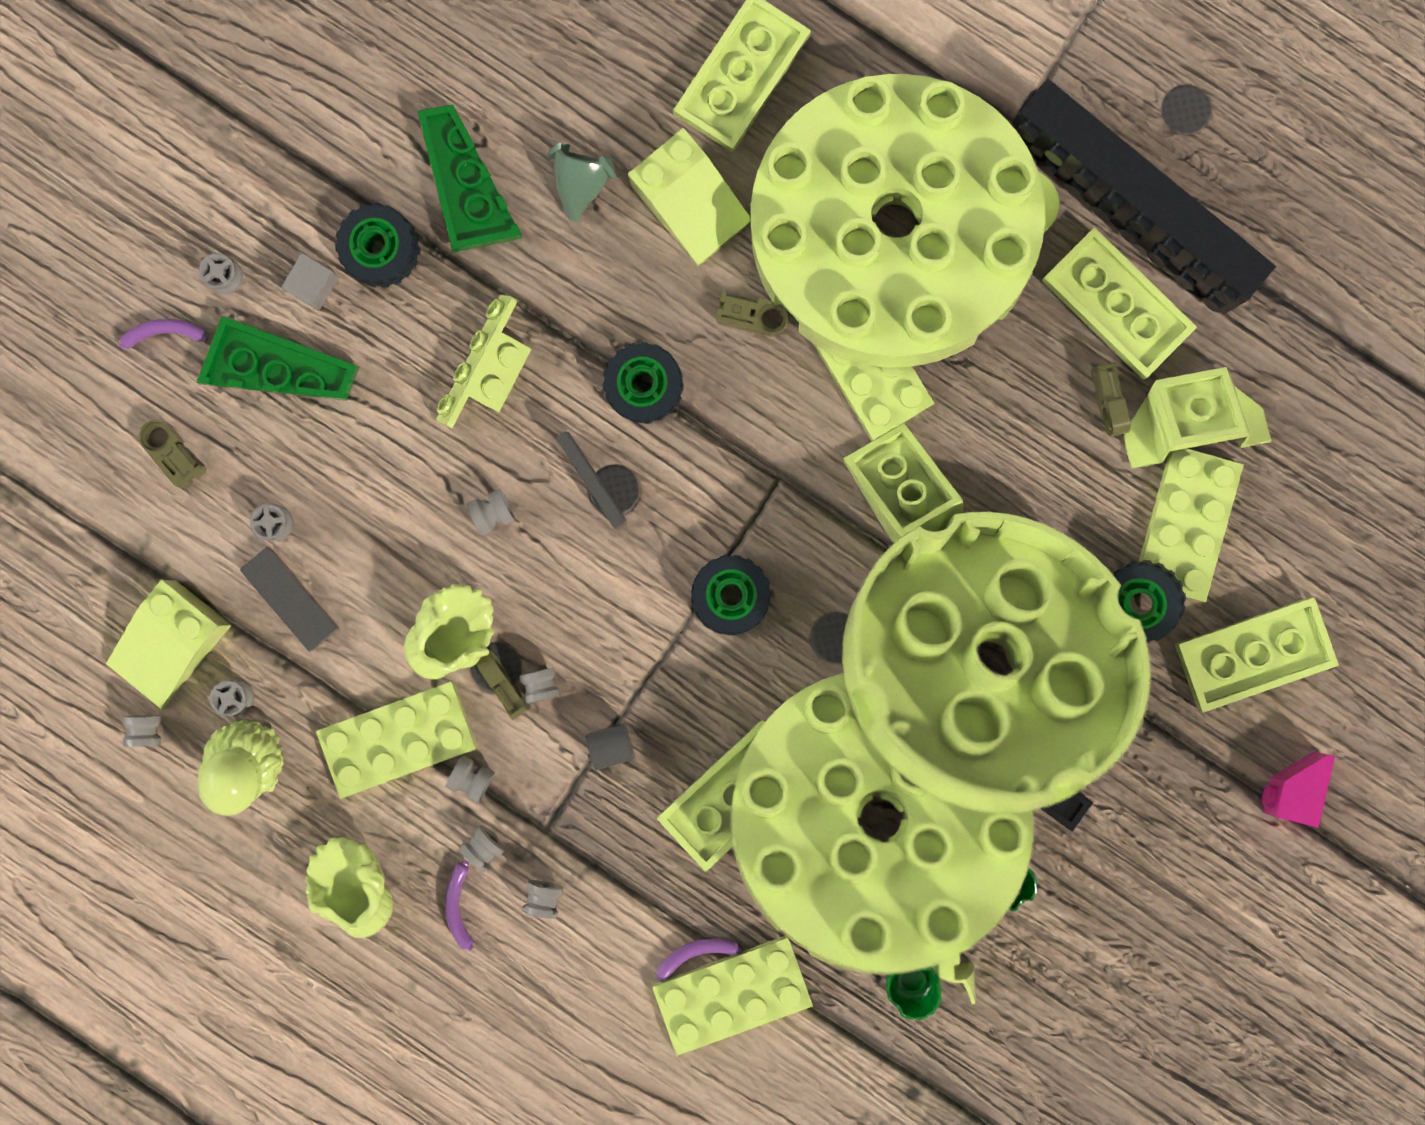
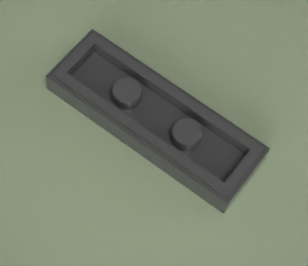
M565 431L555 437L614 529L619 530L625 526L626 522H628L572 435Z
M271 547L263 549L240 569L242 574L309 652L316 649L339 629Z

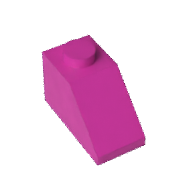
M1313 751L1272 776L1269 785H1266L1262 793L1263 813L1319 828L1335 756Z

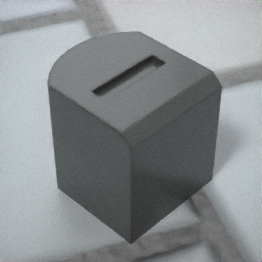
M626 723L591 732L585 736L595 771L635 758Z

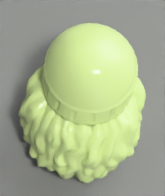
M454 583L449 588L443 587L433 595L425 598L422 602L421 609L416 615V624L409 630L404 642L405 658L411 669L419 676L428 679H440L450 672L476 665L481 657L489 654L487 647L490 644L491 636L494 634V630L491 628L494 607L491 605V599L488 596L482 595L480 588L472 590L470 585L464 586L461 583Z
M242 719L240 721H233L228 726H223L211 735L210 740L207 741L204 747L203 763L199 765L198 769L199 796L209 810L224 816L235 815L250 806L264 791H274L275 785L278 782V774L281 773L282 766L284 765V757L281 754L283 748L278 744L279 736L275 735L274 729L263 726L260 722H250Z
M333 837L326 845L317 846V854L310 856V863L306 869L308 876L304 881L308 885L305 891L308 903L310 904V911L330 922L336 923L347 934L355 938H366L379 932L391 918L393 897L390 889L384 883L385 876L380 868V862L375 857L373 851L368 848L367 844H360L353 839L349 840L345 837Z

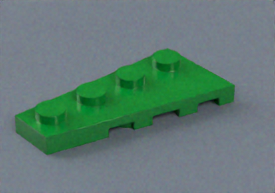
M454 105L418 111V118L452 253L522 239V233L518 225L515 224L502 195L499 194L491 175L485 163L479 157L475 145Z
M221 316L196 383L207 386L347 401L359 367Z

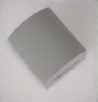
M301 253L285 279L282 288L319 311L339 277L330 269Z

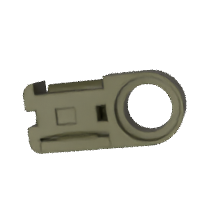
M724 290L720 296L716 322L719 325L775 337L786 329L788 312L782 304L774 305L772 301L761 298L758 299V303H755L752 300L731 295L727 296V290ZM776 310L781 314L782 324L778 328L769 329L764 326L762 315L766 311Z
M1116 362L1098 365L1096 368L1091 369L1104 428L1109 437L1129 433L1131 428L1130 416L1126 400L1123 398Z
M153 420L141 427L139 431L141 446L174 486L186 489L193 484L191 479L194 477L200 478L205 474L206 467L197 465V462L183 447L182 444L185 441L171 425ZM161 427L165 430L167 439L161 447L155 448L150 443V433L155 428Z
M489 649V654L481 657L476 666L510 715L509 717L514 720L531 708L529 704H525L523 695L498 657Z

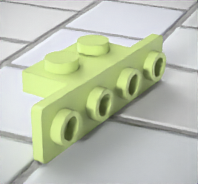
M500 295L498 299H494L489 305L486 312L488 319L482 331L479 330L473 336L470 343L471 352L466 362H462L458 366L453 377L455 383L449 395H444L439 402L437 422L452 428L468 397L496 412H500L531 351L529 347L502 332L517 303V299L512 296Z

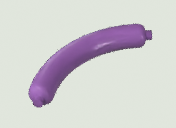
M158 319L142 323L127 331L120 337V344L118 346L122 350L124 348L129 349L147 337L162 333L184 335L197 342L207 341L208 336H206V331L203 328L190 322L177 319Z
M464 860L463 863L459 862L456 864L448 880L445 893V914L455 941L462 949L470 951L474 948L472 946L473 939L464 927L459 910L460 890L469 872V862Z
M707 938L693 941L675 950L662 962L656 971L658 975L657 980L659 982L667 980L682 963L697 955L706 953L735 955L740 953L742 948L738 947L736 941L728 939Z

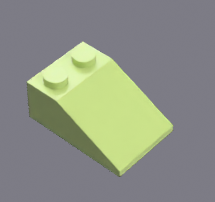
M684 128L628 173L631 188L697 266L702 264L750 224V216L708 156Z
M905 423L843 458L845 465L893 543H896L904 535L919 526L931 532L944 530L954 514L964 513L963 499Z
M161 580L138 607L106 664L160 709H164L232 625L177 580Z

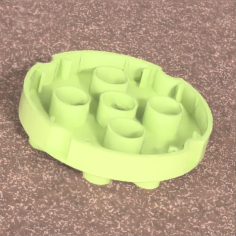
M883 74L862 77L834 87L803 106L785 123L766 150L758 168L751 198L750 223L753 255L760 279L773 304H782L799 321L798 332L813 344L836 356L865 365L879 367L924 365L953 356L974 345L981 332L998 319L1003 320L1014 307L1031 277L1043 242L1045 201L1042 183L1031 153L1017 131L994 107L975 94L952 82L927 76ZM896 204L912 211L919 225H915L909 235L894 238L881 233L876 222H873L872 217H876L882 207Z
M996 512L954 514L944 530L931 532L919 526L900 538L877 561L860 588L846 622L842 658L844 679L849 699L866 735L883 757L908 780L938 798L962 807L998 813L1030 811L1058 803L1076 794L1105 773L1130 746L1144 717L1150 690V659L1141 622L1139 619L1128 616L1120 607L1117 595L1121 585L1112 573L1092 553L1067 535L1045 524L1011 514ZM986 641L1002 646L1006 650L1007 660L1014 670L1007 676L992 673L981 663L977 654V647Z
M844 673L820 680L804 688L784 702L761 726L748 747L736 779L732 801L731 831L736 862L743 882L761 913L776 930L781 929L795 942L809 950L810 956L827 964L860 973L897 974L924 969L951 959L973 946L998 924L1017 896L1027 873L1033 845L1034 816L1033 810L998 813L962 807L942 800L908 780L883 757L866 735L849 699ZM873 797H880L882 800L889 801L903 817L896 834L888 838V842L885 843L881 842L880 839L869 836L862 826L858 825L857 819H860L863 807L872 801Z

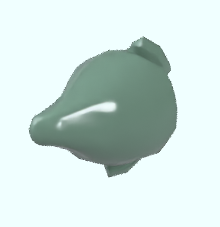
M559 143L548 151L547 158L549 160L554 159L556 189L564 211L571 221L578 222L586 208L602 191L609 177L611 179L616 178L615 168L610 157L607 158L602 155L600 159L569 152V144L563 145Z

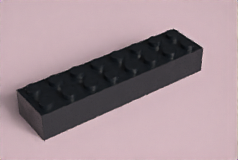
M1047 78L1013 121V128L1020 135L1031 156L1038 161V167L1049 176L1055 175L1065 184L1064 187L1069 194L1078 199L1082 198L1089 203L1097 217L1103 221L1112 222L1120 229L1119 232L1126 241L1141 246L1148 252L1147 256L1154 264L1160 267L1165 266L1175 274V280L1182 287L1189 290L1193 289L1203 297V303L1210 310L1217 313L1221 312L1224 315L1247 302L1277 267L1050 79Z

